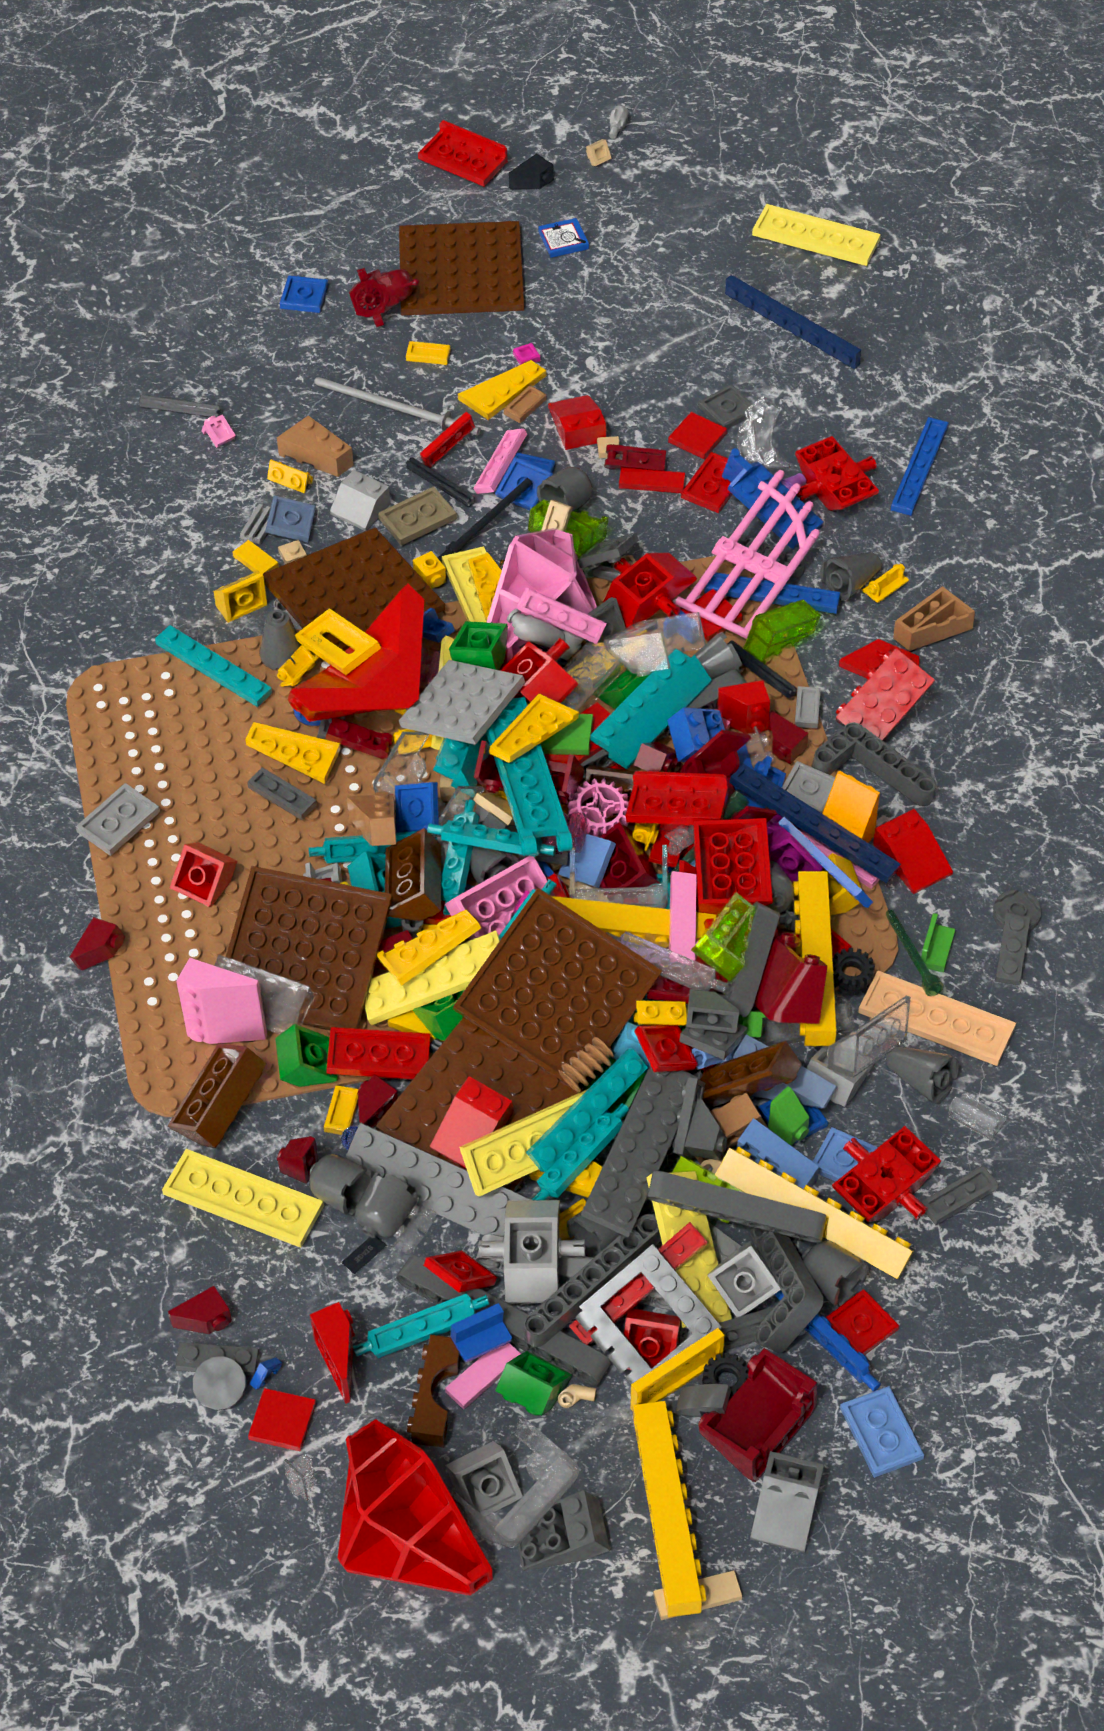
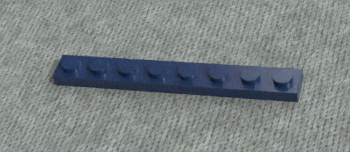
M730 275L726 278L725 294L730 298L740 302L747 308L759 313L761 316L771 320L778 326L790 331L795 336L802 338L851 368L856 369L860 365L861 349L735 276Z
M743 764L731 776L730 784L767 808L776 810L778 815L785 817L792 824L887 884L899 870L901 865L899 862L747 765Z

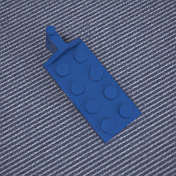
M733 448L722 473V478L731 482L728 490L750 510L763 492L758 489L759 483L763 481L768 484L774 475L760 462L749 463L739 454L740 451ZM781 482L775 488L783 496L789 491ZM770 496L756 516L765 524L780 503ZM796 496L791 502L798 513L805 505ZM786 510L772 529L780 539L793 522ZM812 510L803 521L806 539L814 529L821 528L824 523ZM796 533L787 544L792 550L799 546Z

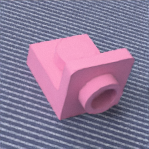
M223 414L218 417L211 416L204 421L202 432L209 435L216 448L235 438L236 435Z

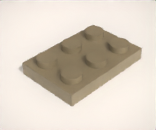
M431 487L379 512L378 517L402 546L456 520L457 513L436 488Z

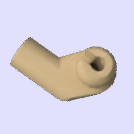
M571 1384L558 1395V1403L564 1408H569L581 1399L594 1401L596 1388Z

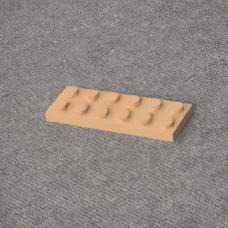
M877 971L858 1011L860 1014L998 1066L1016 1026L1015 1022L881 971Z

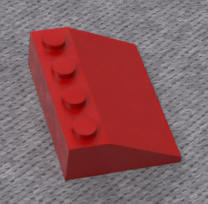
M766 818L694 821L693 841L698 913L724 915L725 918L749 911L755 902L765 906L772 904Z

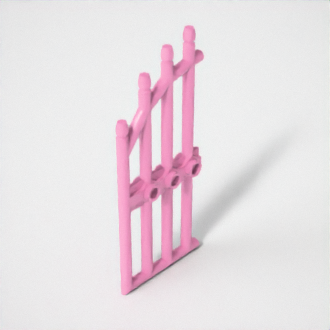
M783 470L777 471L768 484L761 481L758 489L763 492L730 538L722 536L715 544L712 553L717 556L686 599L678 597L675 604L748 639L815 543V540L819 537L820 531L814 529L806 539L803 521L813 508V502L808 501L805 503L799 513L791 503L801 486L795 483L785 496L778 492L775 488L784 477L785 473ZM770 496L780 503L748 548L737 543ZM786 510L793 522L768 557L756 552ZM796 533L800 549L788 566H785L776 560ZM724 560L736 564L705 609L694 604ZM746 569L754 573L755 576L727 616L723 618L714 614L713 612L742 571ZM763 578L775 583L745 628L733 623Z

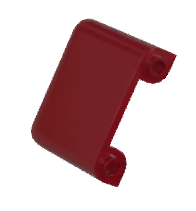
M783 932L771 944L754 1005L769 1020L775 1022L819 1024L828 966L820 960L819 956L811 954L805 955V958L796 954V947L800 946V939L793 933Z
M765 1348L758 1355H753L747 1365L749 1369L748 1379L728 1401L725 1414L716 1411L706 1412L698 1423L699 1433L740 1473L752 1482L758 1481L765 1473L770 1451L781 1453L810 1418L817 1404V1382Z

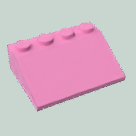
M528 856L453 898L445 906L451 916L467 910L478 921L481 929L468 937L469 940L493 931H497L500 935L515 913L513 911L526 890L531 892L532 889L536 890L537 888L542 890L547 883V879L535 858Z
M189 958L176 981L187 1036L196 1042L203 1041L209 1044L265 1040L267 1038V1030L259 981Z

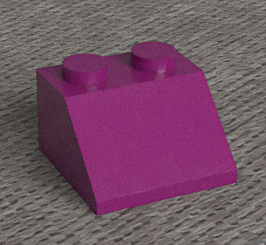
M783 827L768 834L769 860L779 863L792 883L793 881H798V871H822L823 867Z

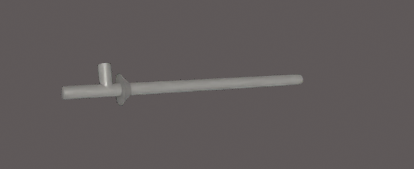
M320 377L315 378L314 381L318 386L439 423L443 432L462 416L459 415L452 419L450 411L439 415ZM475 426L470 433L478 436L481 428Z

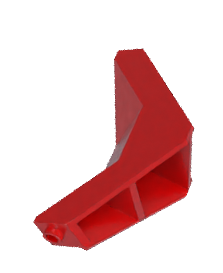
M409 584L405 585L365 631L366 634L379 642L381 649L347 675H344L330 665L322 672L296 686L290 691L288 701L292 708L300 712L307 721L312 722L376 710H408L419 699L424 598ZM349 647L345 652L351 654L355 650Z
M377 1419L363 1426L353 1435H348L345 1440L349 1467L337 1557L348 1573L469 1596L492 1581V1568L436 1467L426 1453Z

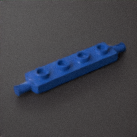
M781 1290L774 1294L779 1300L784 1297ZM816 1314L804 1329L859 1383L864 1382L873 1392L876 1391L881 1383L870 1374L867 1358L861 1352H856L844 1335L834 1331L831 1328L830 1322L824 1316Z

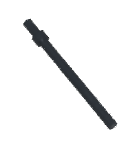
M526 478L458 540L452 541L446 546V550L437 557L442 563V556L461 552V548L533 484L532 481Z

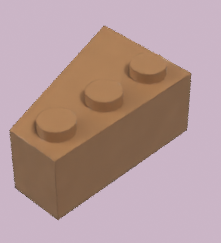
M310 416L305 417L277 437L278 453L281 457L285 458L287 455L295 458L298 463L303 464L306 462L312 464L315 469L337 477L354 466L352 447Z
M942 586L895 621L893 639L908 651L973 629L975 611Z
M381 791L376 792L375 795L347 797L349 824L355 825L356 831L362 832L363 838L372 846L396 844L394 794Z
M747 1093L735 1096L728 1104L710 1111L727 1138V1147L725 1152H723L725 1155L729 1148L737 1145L738 1139L753 1118L768 1128ZM696 1157V1159L698 1160V1162H699L700 1164H701L703 1161H705V1160L708 1159V1158Z

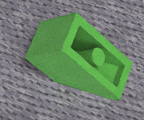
M787 1086L771 1101L768 1128L792 1146L797 1140H803L808 1134L809 1116L794 1091Z

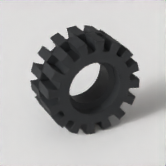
M844 948L840 954L837 952L834 955V958H832L834 988L839 986L838 991L841 993L843 990H847L846 995H850L851 991L858 995L859 990L864 993L867 987L869 988L873 981L875 965L873 964L872 957L868 958L869 954L867 952L862 955V949L857 948V952H853V948H849V951L846 952ZM845 967H856L861 971V974L849 976L843 973L842 970Z
M725 1353L724 1358H721L720 1354L716 1355L715 1360L711 1357L708 1360V1364L704 1366L702 1384H718L716 1377L722 1372L734 1374L737 1382L735 1385L730 1386V1400L748 1379L749 1369L745 1366L746 1361L743 1358L738 1361V1355L734 1354L733 1358H729V1353Z

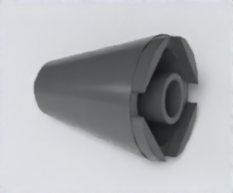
M873 552L830 558L821 566L820 576L822 584L826 583L827 590L840 592L839 601L847 600L880 572L881 559Z
M273 610L267 615L259 650L261 661L272 670L280 668L288 659H291L295 664L291 656L300 646H303L297 641L295 637L297 631L289 615L283 610Z
M723 632L716 634L695 653L712 680L731 670H737L739 673L744 671L740 668L742 662L733 645L725 643L724 639L727 636Z
M473 846L469 871L476 882L480 884L518 863L519 859L509 852Z
M896 1046L886 1056L887 1066L891 1071L929 1101L940 1103L947 1097L952 1089L949 1086L952 1078L956 1079L958 1075V1060L952 1055Z

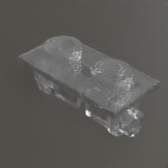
M755 726L756 733L749 734L751 739L746 743L748 754L752 756L750 757L752 767L754 769L756 763L764 760L767 756L772 757L770 765L773 766L776 761L772 752L768 751L767 746H770L769 739L765 733L761 734Z
M681 825L665 835V838L670 840L668 852L671 855L680 854L683 849L694 843L693 825Z
M427 1200L421 1206L415 1204L408 1215L410 1220L406 1226L402 1224L393 1235L396 1240L391 1245L392 1248L400 1244V1249L405 1254L415 1251L417 1245L424 1237L416 1230L419 1229L426 1234L431 1225L436 1221V1211L431 1208H424L428 1202Z
M307 1455L299 1456L292 1463L285 1459V1475L288 1478L287 1486L296 1497L301 1495L307 1502L309 1500L307 1492L316 1483L314 1470L312 1469V1459Z

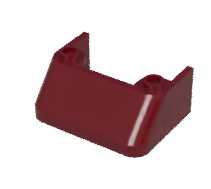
M721 730L683 764L681 773L726 775L729 794L723 820L766 818L768 822L777 815L776 810L746 806L741 811L734 787L729 781L740 765L737 751L751 739V736L728 730Z
M481 741L474 778L481 786L485 787L486 792L499 794V791H504V787L494 756L489 754L490 745L486 741ZM569 754L567 764L546 760L559 802L563 805H567L568 801H573L585 770L572 754Z

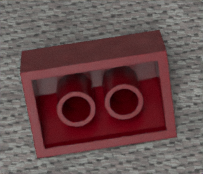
M619 821L606 831V834L604 833L599 837L616 843L600 884L609 902L642 898L661 884L650 862H648L642 846L633 838V831Z

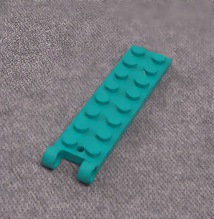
M525 697L513 698L486 731L490 746L528 706ZM538 744L510 763L494 756L521 841L523 856L536 855L537 844L535 838L556 836L559 852L571 851L573 848L572 836L568 829L541 745Z

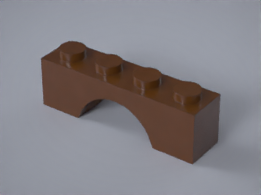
M430 1335L429 1344H424L422 1360H425L424 1368H419L417 1375V1384H420L419 1392H414L412 1408H415L414 1417L409 1416L407 1433H411L413 1444L444 1448L449 1425L448 1411L441 1408L432 1396L440 1382L459 1373L462 1356L451 1337Z

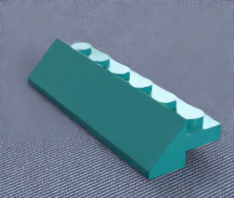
M675 649L592 732L590 740L608 751V758L628 769L635 762L641 744L654 742L669 727L667 720L683 707L687 708L712 683V679L695 654L690 658L678 649Z
M486 732L476 745L443 738L433 771L452 779V787L472 796L478 782L474 778L481 741H486L490 745Z

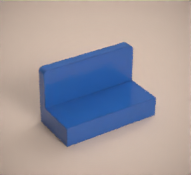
M499 1303L451 1325V1339L464 1362H469L512 1341V1336L503 1323L504 1311Z

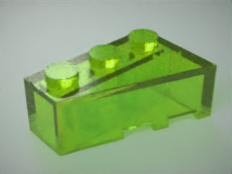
M542 500L530 509L528 531H541L550 501ZM583 510L581 513L571 512L565 532L573 535L574 549L578 558L596 543H600L606 538L608 517L595 518L588 516L589 512Z
M803 599L774 608L762 614L760 613L752 620V626L744 649L766 664L765 659L773 654L778 656L782 653L781 649L788 644L794 646L813 634L821 615Z
M737 892L721 908L691 949V951L729 982L745 965L744 955L749 944L747 939L752 928L755 907Z

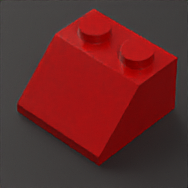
M763 680L718 688L717 709L720 708L722 718L730 721V727L744 734L768 731L770 699Z
M199 842L184 844L169 888L208 907H212L231 882L238 861Z
M631 1309L626 1317L624 1336L652 1369L678 1347L681 1319L674 1315Z

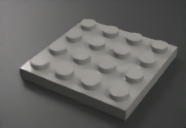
M448 660L419 695L418 701L400 718L399 723L401 728L476 745L525 684L523 675Z

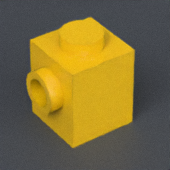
M432 551L413 559V569L431 589L446 583L445 567Z

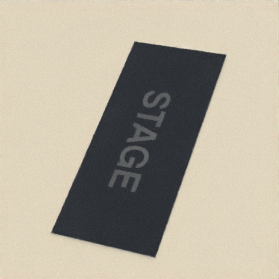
M377 1236L375 1238L369 1237L341 1263L355 1275L387 1245Z

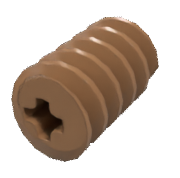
M598 1037L592 1039L593 1045H585V1052L583 1050L577 1052L578 1058L571 1057L569 1059L570 1065L564 1063L561 1066L562 1071L558 1070L564 1081L578 1093L581 1092L579 1083L588 1086L586 1077L589 1076L595 1080L594 1070L596 1069L603 1073L604 1070L601 1064L604 1063L610 1067L609 1057L614 1058L611 1050Z

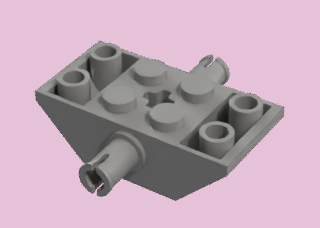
M559 1200L507 1201L503 1241L479 1240V1257H503L506 1303H543L559 1289V1259H561V1256L585 1257V1239L561 1240L559 1238ZM530 1245H535L536 1249L529 1250Z

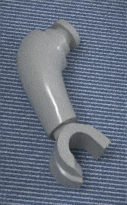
M514 609L506 619L509 623H512L514 634L521 640L551 648L558 638L564 640L570 647L561 656L565 660H569L573 654L579 651L584 640L566 630L558 629L545 621L534 618L532 615L526 616L521 614V611L518 609Z

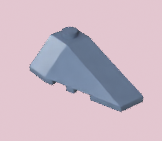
M746 1034L733 1055V1059L769 1046ZM801 1066L796 1079L791 1083H782L768 1091L761 1090L755 1092L750 1097H762L773 1100L789 1086L802 1105L825 1109L837 1086Z

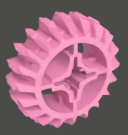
M594 778L592 785L585 781L583 788L577 787V793H575L573 801L568 802V818H572L571 826H577V831H584L586 834L596 837L604 833L606 834V831L619 821L628 826L629 822H626V811L629 804L627 801L628 794H622V786L615 789L614 781L607 785L605 778L601 783H598ZM593 797V802L586 803V806H581L585 800ZM618 813V816L614 820L606 823L607 817L613 816V814Z

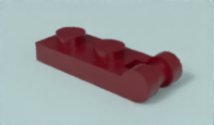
M614 444L606 446V453L608 455L607 459H605L604 467L607 469H621L622 467L664 471L666 450ZM621 454L622 460L616 459V455Z
M332 718L325 739L385 759L388 757L390 752L388 747L392 745L394 737L387 732L379 733L339 718Z

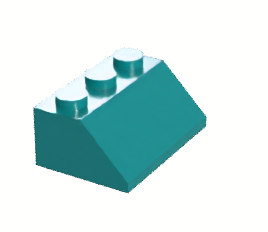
M369 851L362 853L347 866L351 885L385 893L386 858ZM388 917L385 929L402 926V919Z

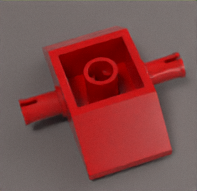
M833 436L795 452L802 474L806 478V485L801 486L797 493L801 501L816 495L828 510H840L879 493V489L865 474L870 470L876 469L875 459L869 456L859 462H854Z
M646 553L633 565L625 558L620 560L623 565L619 561L615 563L614 568L621 574L612 581L603 603L611 597L617 599L627 633L632 630L634 631L660 609L670 619L675 618L671 612L677 616L680 613V607L671 600L697 580V577L670 553Z
M558 638L547 652H543L528 641L500 670L523 675L525 684L513 698L525 697L526 702L530 704L538 694H541L561 703L579 685L578 682L556 662L570 649L564 640Z
M906 1126L901 1128L873 1152H868L856 1138L851 1139L852 1143L848 1141L845 1144L843 1150L855 1159L858 1164L833 1183L832 1187L861 1216L865 1217V1220L872 1222L884 1219L899 1205H902L916 1220L926 1213L928 1207L921 1203L913 1194L925 1183L941 1163V1160Z

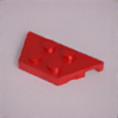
M877 639L839 660V667L866 678L872 669H878L883 664L881 660L888 651L893 652L897 648L918 666L919 656Z

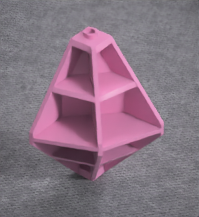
M551 528L517 535L509 545L487 619V623H505L508 625L504 664H507L519 652L520 646L527 643V641L521 640L514 634L512 623L506 620L508 615L514 609H517L516 607L526 587L586 614L597 608L584 572L579 567L572 534ZM521 611V614H525L526 616L529 615V614H527V613Z

